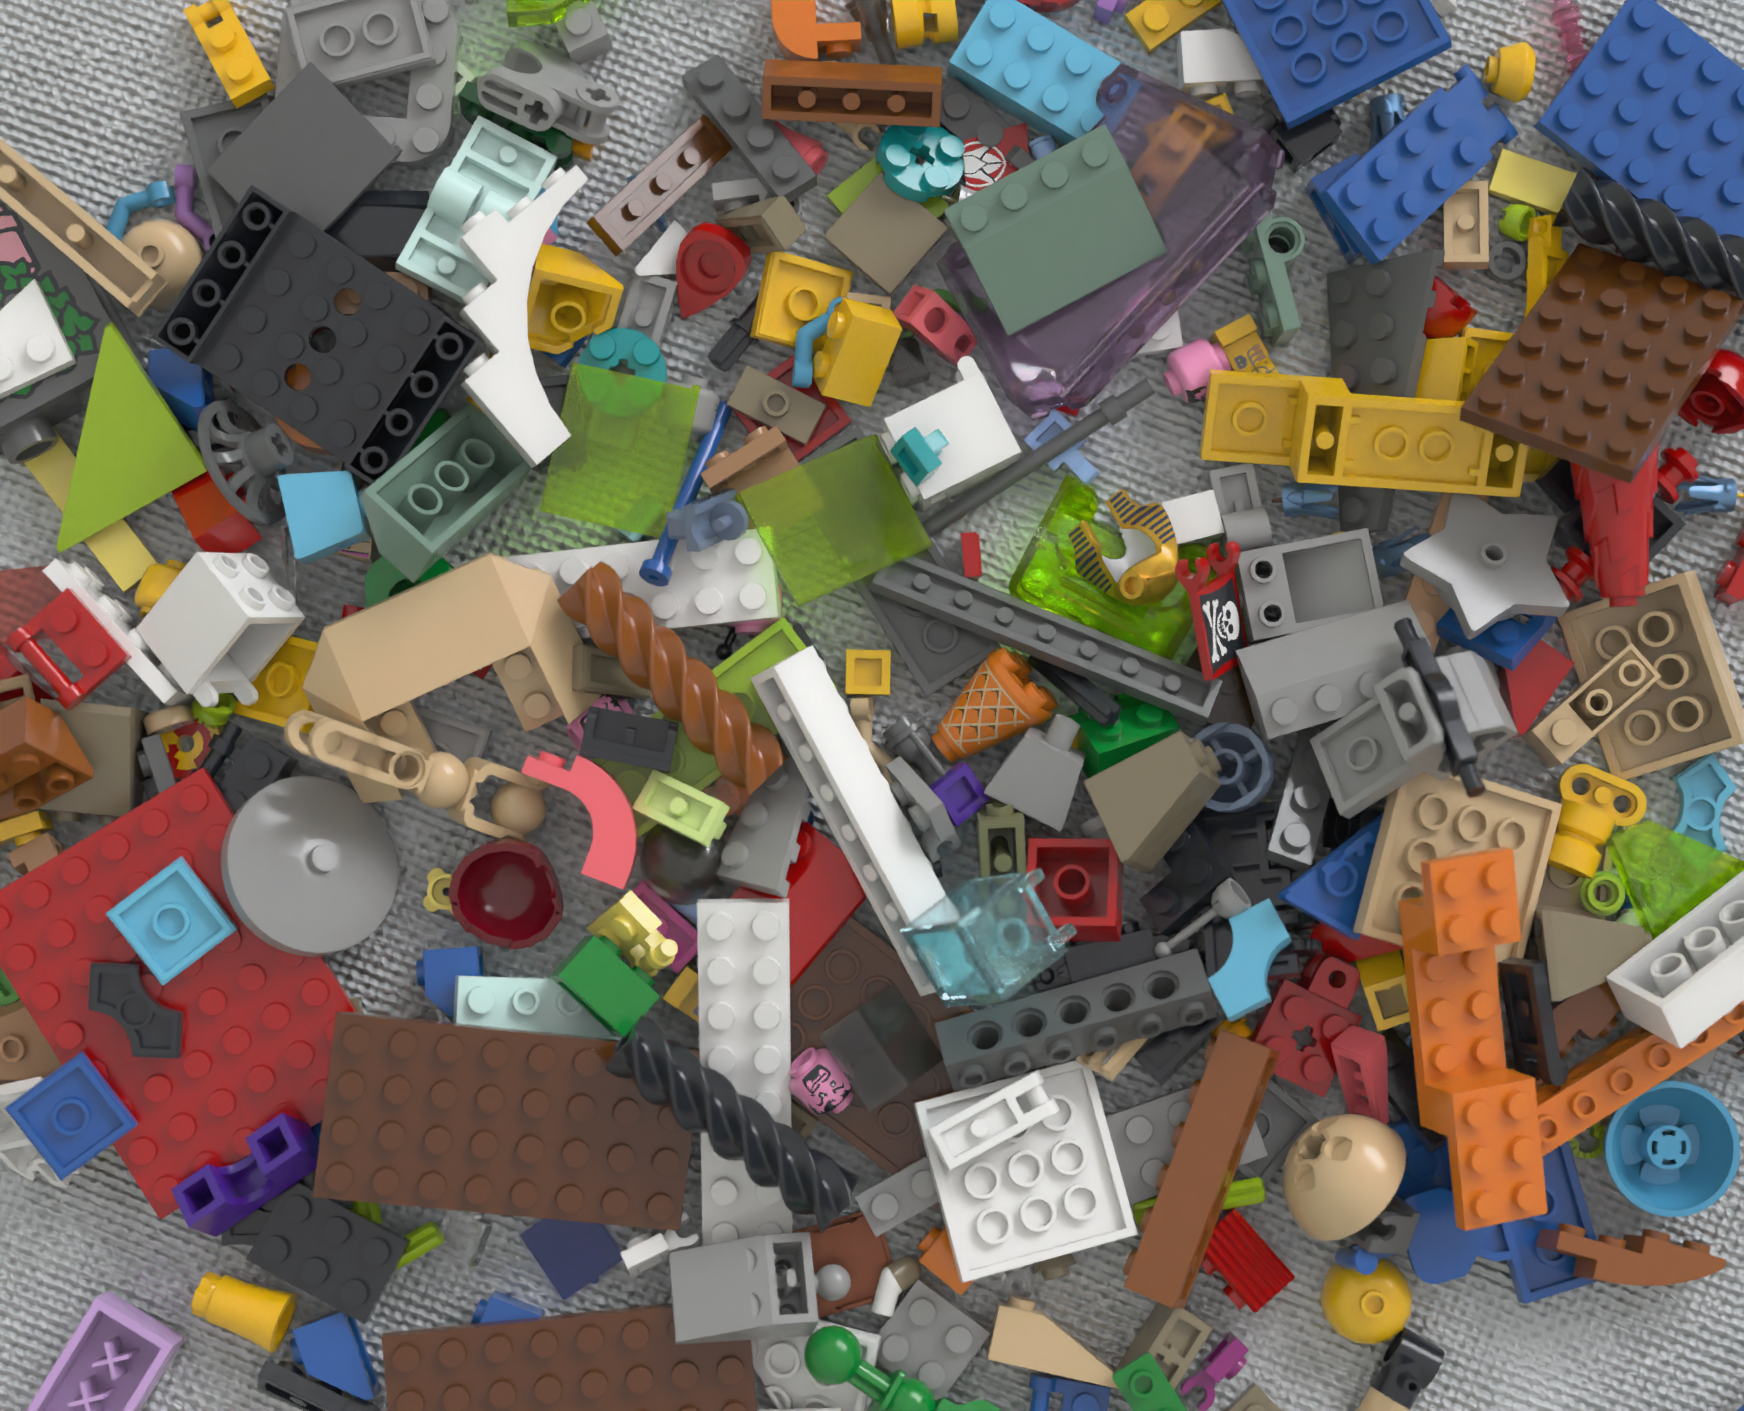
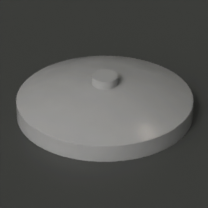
M297 776L274 782L244 802L231 819L224 836L221 850V872L224 887L233 909L242 922L257 937L284 952L299 956L315 957L344 951L372 934L383 922L394 901L398 883V861L391 834L378 812L370 803H363L357 792L336 781L315 776Z

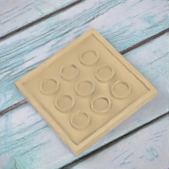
M1423 771L1388 794L1353 932L1403 947L1398 900L1424 896L1420 861L1499 847L1512 848L1522 941L1495 946L1497 975H1500L1498 962L1509 957L1522 959L1524 957L1562 804L1482 779L1483 784L1486 786L1485 793L1475 798H1469L1459 776L1453 777L1451 775L1444 781H1441Z

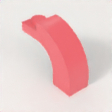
M541 750L538 758L527 755L521 773L573 793L584 803L591 816L593 839L580 874L624 890L627 887L637 857L638 826L632 804L622 786L605 768L580 754L576 755L571 770L564 768L566 759Z

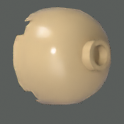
M167 220L145 221L134 226L121 239V242L169 283L167 288L149 307L154 310L171 308L205 256L201 243L185 227Z

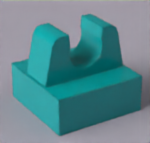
M914 427L899 438L890 452L913 484L918 487L931 478L943 464L938 455L943 452V448L949 445V442L939 429L923 437L918 429Z

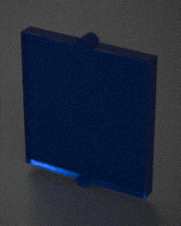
M542 1219L520 1234V1237L563 1300L590 1282L593 1284L598 1283L601 1274L623 1260L620 1254L622 1252L604 1224Z

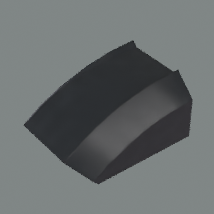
M365 191L326 233L382 271L401 272L395 269L396 261L427 208L429 191Z

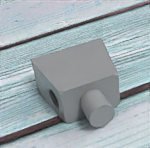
M1056 714L1047 734L1034 727H1029L993 774L984 793L1007 805L1013 804V808L1061 832L1068 816L1086 757L1085 753L1071 746L1080 729V725L1064 715Z

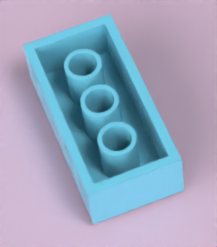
M987 0L949 60L947 77L951 79L957 78L972 92L1022 122L1027 123V125L1042 134L1055 136L1056 142L1062 146L1106 124L1112 138H1114L1142 93L1146 78L1017 0Z

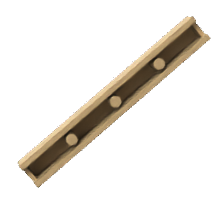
M0 138V199L140 318L167 288L169 283Z

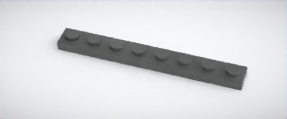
M888 547L872 581L870 590L872 592L1204 726L1222 684V680L1217 678L1211 681H1204L1202 672L891 547Z

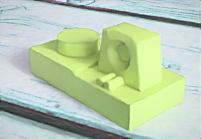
M653 769L632 809L640 815L708 847L713 838L719 840L727 826L723 820L730 807L714 797Z

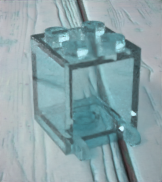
M1040 868L1029 872L1027 875L1020 872L964 881L900 930L945 1007L1003 1003L1068 952L1064 943L1073 937L1077 931L1072 923L1056 930L1033 890V887L1045 878Z

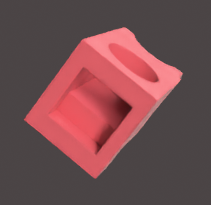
M913 285L893 312L902 327L909 329L925 345H929L937 355L957 367L959 359L963 356H968L980 340V336L935 291L921 286Z

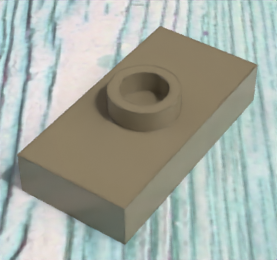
M748 365L744 369L727 402L728 408L770 429L777 425L785 437L805 447L826 409L825 404Z

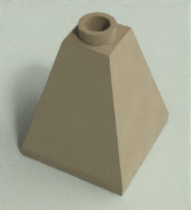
M1535 910L1523 959L1545 961L1551 1002H1556L1606 982L1607 975L1648 945L1653 939L1649 931H1644V927L1555 910Z

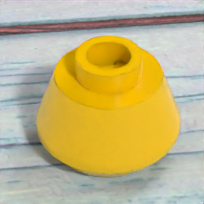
M1520 42L1498 48L1494 56L1487 57L1484 67V82L1490 83L1493 93L1513 103H1518L1528 97L1535 73L1534 49L1526 42Z

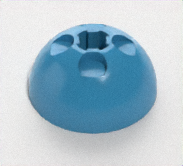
M1662 1081L1611 1114L1604 1133L1603 1152L1605 1164L1613 1183L1630 1202L1655 1215L1683 1217L1708 1208L1727 1191L1738 1169L1740 1140L1731 1114L1713 1094L1691 1083ZM1653 1140L1655 1141V1143H1654L1655 1153H1652V1142H1653Z

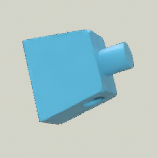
M352 471L284 474L277 476L295 558L304 565L315 562L371 537L368 518L360 497L364 490H361L358 477Z

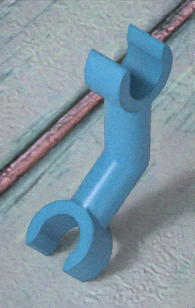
M158 181L149 184L143 191L119 198L115 203L105 229L121 241L131 213L150 207L163 208L176 203L173 187H167L166 181Z
M837 297L832 300L825 313L797 331L792 387L810 388V385H812L813 341L827 333L829 318L834 312V308L841 304L843 297Z

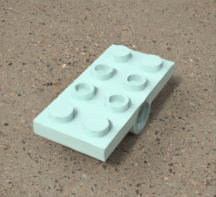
M478 115L450 167L444 169L436 182L428 200L427 208L396 261L395 269L466 305L462 298L482 281L487 287L491 283L457 244L465 234L460 227L478 211L481 210L487 216L495 208L509 222L511 218L507 215V212L521 199L528 196L533 202L538 198L543 189L540 184L550 176L557 163L558 156Z
M455 975L453 1023L614 1040L622 1038L614 1037L551 978Z

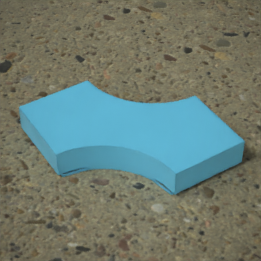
M1713 753L1699 757L1671 777L1679 793L1680 807L1674 826L1662 840L1687 875L1694 874L1727 850L1720 832V814L1725 801L1737 787Z
M1269 898L1241 914L1229 918L1233 932L1231 953L1224 966L1216 974L1208 978L1230 1022L1271 1002L1267 987L1269 968L1275 956L1292 942Z

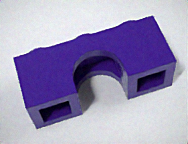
M281 1113L245 1138L251 1149V1153L246 1158L226 1167H215L207 1164L172 1188V1193L188 1227L217 1237L315 1170L319 1145L309 1124Z

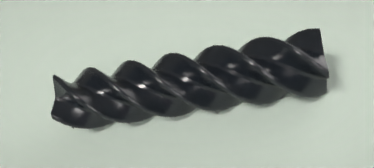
M1580 167L1552 226H1572L1575 232L1585 241L1597 245L1613 244L1617 251L1628 260L1638 263L1655 262L1660 271L1667 277L1679 276L1690 281L1696 280L1703 290L1713 288L1737 296L1739 300H1744L1743 237L1732 234L1718 235L1711 225L1697 217H1676L1673 211L1664 203L1649 198L1635 199L1630 191L1621 184L1607 180L1593 181L1590 175Z
M641 1015L631 1029L612 1048L613 1054L605 1067L610 1074L619 1078H635L641 1096L653 1105L672 1106L674 1117L684 1130L698 1134L708 1133L710 1144L719 1157L732 1161L744 1160L748 1176L756 1185L766 1188L780 1187L785 1206L796 1214H815L821 1233L825 1231L841 1211L851 1204L853 1200L851 1191L857 1179L846 1176L840 1166L828 1155L809 1148L804 1138L796 1130L786 1124L774 1121L768 1110L758 1101L738 1094L733 1084L723 1074L702 1066L696 1055L688 1047L679 1042L666 1039L660 1027L650 1018Z

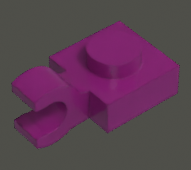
M1229 1332L1200 1363L1201 1367L1193 1375L1186 1377L1182 1381L1179 1390L1186 1395L1194 1386L1203 1387L1205 1391L1204 1397L1199 1400L1196 1406L1200 1411L1209 1409L1215 1400V1383H1219L1224 1377L1230 1380L1240 1372L1247 1362L1243 1356L1249 1351L1248 1348L1232 1332Z

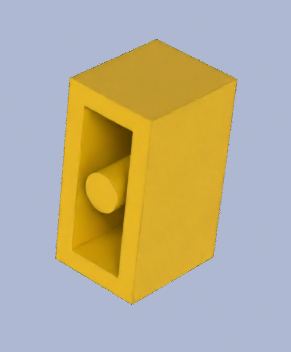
M843 297L838 311H834L829 318L827 324L828 337L822 351H818L812 361V376L823 396L871 407L902 331V327L892 310Z

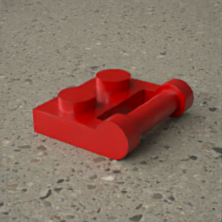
M66 588L26 625L18 628L6 640L10 648L15 653L21 652L59 695L57 701L66 711L81 703L132 657L70 588ZM44 632L47 633L84 675L79 681L73 684L35 641Z

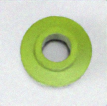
M1596 871L1592 880L1584 879L1579 889L1580 901L1583 907L1594 915H1611L1617 912L1623 905L1625 887L1620 878L1608 871ZM1599 885L1605 886L1608 890V897L1603 902H1599L1594 896L1595 888Z

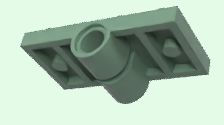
M1254 154L1237 159L1230 175H1228V184L1223 185V194L1228 210H1235L1239 227L1234 228L1238 250L1240 253L1246 252L1251 269L1246 270L1249 291L1251 295L1258 294L1262 311L1257 312L1259 329L1263 338L1269 336L1273 348L1289 344L1301 328L1287 272L1304 247L1305 235L1301 226L1293 219L1287 217L1272 219ZM1270 245L1278 246L1283 253L1273 251Z

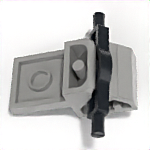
M1402 618L1395 622L1393 626L1403 647L1401 659L1405 667L1399 668L1372 686L1376 694L1375 697L1309 739L1339 814L1348 819L1423 771L1441 781H1444L1451 775L1453 777L1459 776L1466 790V795L1469 798L1478 797L1485 793L1486 786L1483 784L1476 768L1478 758L1518 734L1485 660L1472 651L1434 658L1426 638L1418 637L1410 618Z

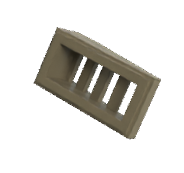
M784 196L765 199L720 214L715 219L717 225L730 229L742 238L750 248L751 254L786 251L806 229Z

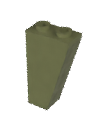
M989 796L990 800L975 812L986 977L1031 975L1029 935L1024 926L1027 877L1023 812L1013 808V804L1007 805Z

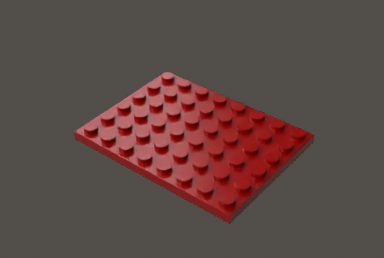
M205 767L197 770L0 890V967L61 1064L63 1065L83 1050L138 1121V1125L115 1141L113 1146L160 1220L179 1209L172 1193V1188L207 1164L215 1167H226L246 1158L251 1153V1149L245 1138L281 1113L309 1124L310 1128L322 1121L336 1011L358 1013L323 956H299L284 952L267 944L242 922L233 909L223 883L221 850L226 830L235 814ZM182 856L237 925L238 929L162 986L106 913ZM93 961L140 963L141 978L150 995L166 1007L184 1011L182 1057L180 1059L133 1057L130 1039L121 1024L105 1013L88 1009L90 963Z

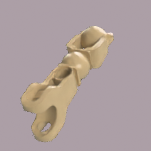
M300 710L293 713L285 724L284 739L286 744L293 750L341 769L413 792L420 802L426 806L437 809L447 808V815L452 821L500 839L512 838L527 842L525 835L537 830L546 817L547 804L542 791L551 786L549 783L482 758L471 757L463 764L459 758L451 753L435 752L426 754L309 710ZM308 722H314L315 724L309 733L307 744L302 743L299 737V729ZM405 756L406 768L399 776H395L394 764L398 758ZM488 775H494L510 781L499 787L491 798L490 813L494 823L475 817L473 815L474 806L470 803V800L477 795V782H484Z

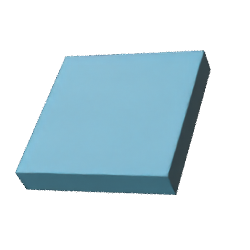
M182 856L106 913L162 986L238 929L237 925Z

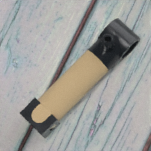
M1404 1327L1393 1337L1383 1356L1382 1367L1357 1411H1410L1421 1390L1425 1389L1436 1376L1444 1359V1350Z

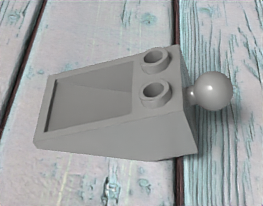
M1368 528L1240 552L1235 576L1246 639L1249 644L1265 642L1384 606ZM1257 563H1265L1269 566L1268 578L1257 576L1255 573ZM1272 606L1277 609V622H1269L1265 619L1264 610L1266 607Z
M810 1232L764 1234L669 1252L668 1254L675 1345L811 1336L819 1322L816 1293L825 1300L837 1301L846 1296L851 1286L849 1273L845 1268L837 1264L826 1265L817 1274H814ZM783 1264L788 1267L789 1270H787L784 1277L776 1274V1265ZM787 1308L793 1314L779 1315V1310Z

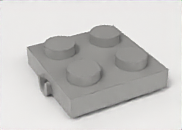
M920 1277L895 1306L893 1317L883 1316L885 1322L876 1332V1335L881 1336L877 1361L891 1372L901 1369L905 1372L904 1377H912L924 1382L933 1392L934 1399L936 1400L945 1396L959 1376L964 1377L966 1370L973 1364L972 1358L991 1334V1329Z

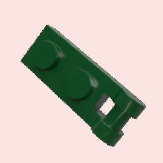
M469 81L466 82L459 94L461 114L464 115V118L473 125L479 115L558 156L553 170L561 167L565 171L572 165V137L565 135V132L552 126L545 131L531 130L486 109L479 101L477 85Z

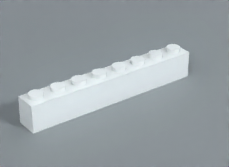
M813 645L751 677L750 679L920 996L945 990L983 963L975 950L973 940L967 935L954 910L951 899L945 894L933 871L930 860L925 856L912 832L910 822L899 808L891 793L889 783L877 767L867 742L861 737L848 712L845 701L839 696L827 673L824 662L816 653Z

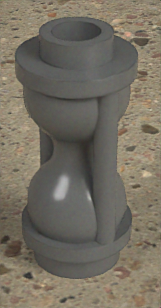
M908 713L883 733V736L889 742L886 747L889 751L893 749L897 757L901 756L906 763L915 764L923 774L922 780L929 787L954 766L939 762L931 752V736L923 727L925 723L922 719L916 720L911 713Z

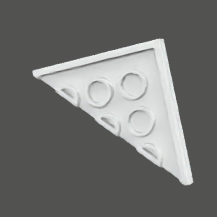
M779 1310V1315L793 1314L792 1312ZM818 1319L819 1322L813 1333L822 1327L831 1325L848 1329L856 1336L860 1343L862 1359L875 1367L881 1341L880 1335ZM810 1336L751 1340L753 1368L765 1385L764 1389L777 1409L841 1408L842 1411H866L868 1396L850 1383L826 1385L810 1375L804 1363V1348Z

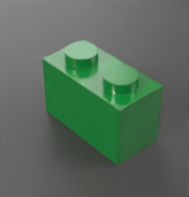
M595 935L585 936L549 977L614 1037H623L639 1017L645 1015L661 996L652 989L655 982L645 971L638 966H634L631 969L619 958L623 952L612 940L604 935L600 938H597Z

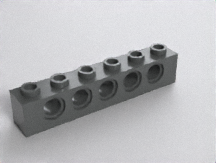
M1196 948L934 1024L945 1067L955 1092L966 1088H977L984 1083L1004 1077L1019 1076L1029 1070L1053 1063H1064L1074 1057L1095 1051L1110 1050L1117 1045L1135 1039L1152 1038L1162 1032L1183 1026L1198 1025L1204 1020L1217 1017L1212 991Z

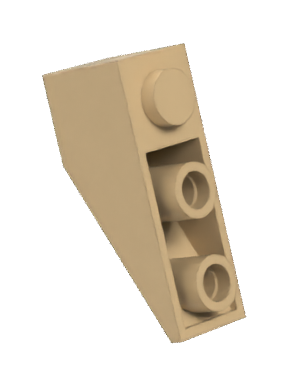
M1629 643L1546 711L1521 737L1549 768L1561 765L1656 682L1661 675L1632 643Z

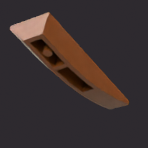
M27 696L0 710V822L30 813L94 778L93 768L59 713Z

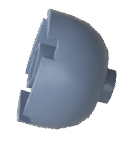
M1216 723L1202 729L1193 738L1194 740L1198 738L1204 747L1210 746L1221 766V770L1216 772L1221 786L1206 803V807L1217 812H1242L1256 806L1268 794L1274 781L1275 761L1268 744L1255 731L1239 724Z

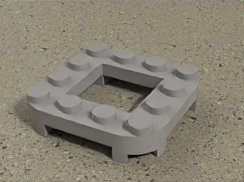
M290 0L286 8L313 0ZM420 0L436 64L410 70L407 118L364 116L393 147L398 145L403 150L392 165L406 166L408 170L425 169V165L436 160L448 146L451 147L455 136L453 119L459 45H462V35L457 20L446 0ZM284 13L281 22L275 98L300 73Z

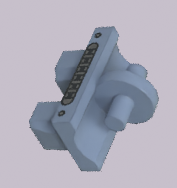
M724 488L683 506V509H674L668 512L669 538L686 540L687 551L691 552L702 551L723 540L731 541L740 538L745 534L749 520L744 508L734 501L736 489Z

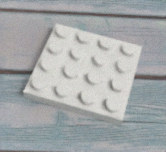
M1076 1060L1039 1070L1045 1081L1041 1084L1049 1100L1054 1098L1060 1111L950 1171L944 1165L926 1130L1030 1073L913 1104L961 1283L1138 1234L1093 1071ZM1026 1093L1015 1098L1023 1114L1033 1109Z

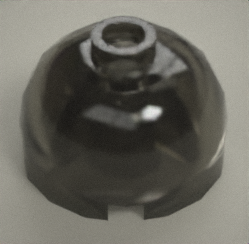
M658 823L650 829L641 847L639 868L644 883L649 889L651 887L656 893L662 895V899L670 904L688 906L696 904L698 899L710 898L721 883L723 884L717 872L722 864L721 854L726 845L724 835L722 834L719 840L713 838L710 845L706 847Z

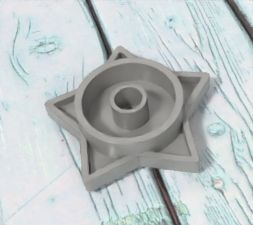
M1451 493L1442 530L1406 550L1400 560V566L1434 585L1440 598L1455 611L1462 630L1469 640L1475 638L1496 622L1507 620L1517 614L1561 617L1570 605L1546 561L1558 521L1556 515L1502 514L1474 494Z

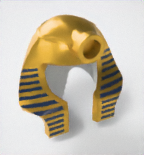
M1120 489L1105 503L1120 527L1119 531L1122 533V539L1126 546L1124 557L1121 559H1108L1101 554V544L1087 521H1082L1067 534L1073 544L1076 571L1080 576L1087 579L1106 594L1125 604L1134 607L1148 606L1167 598L1178 582L1175 574L1176 563L1180 561L1177 540L1171 521L1165 509L1159 503L1155 502L1141 506L1131 500L1126 490Z

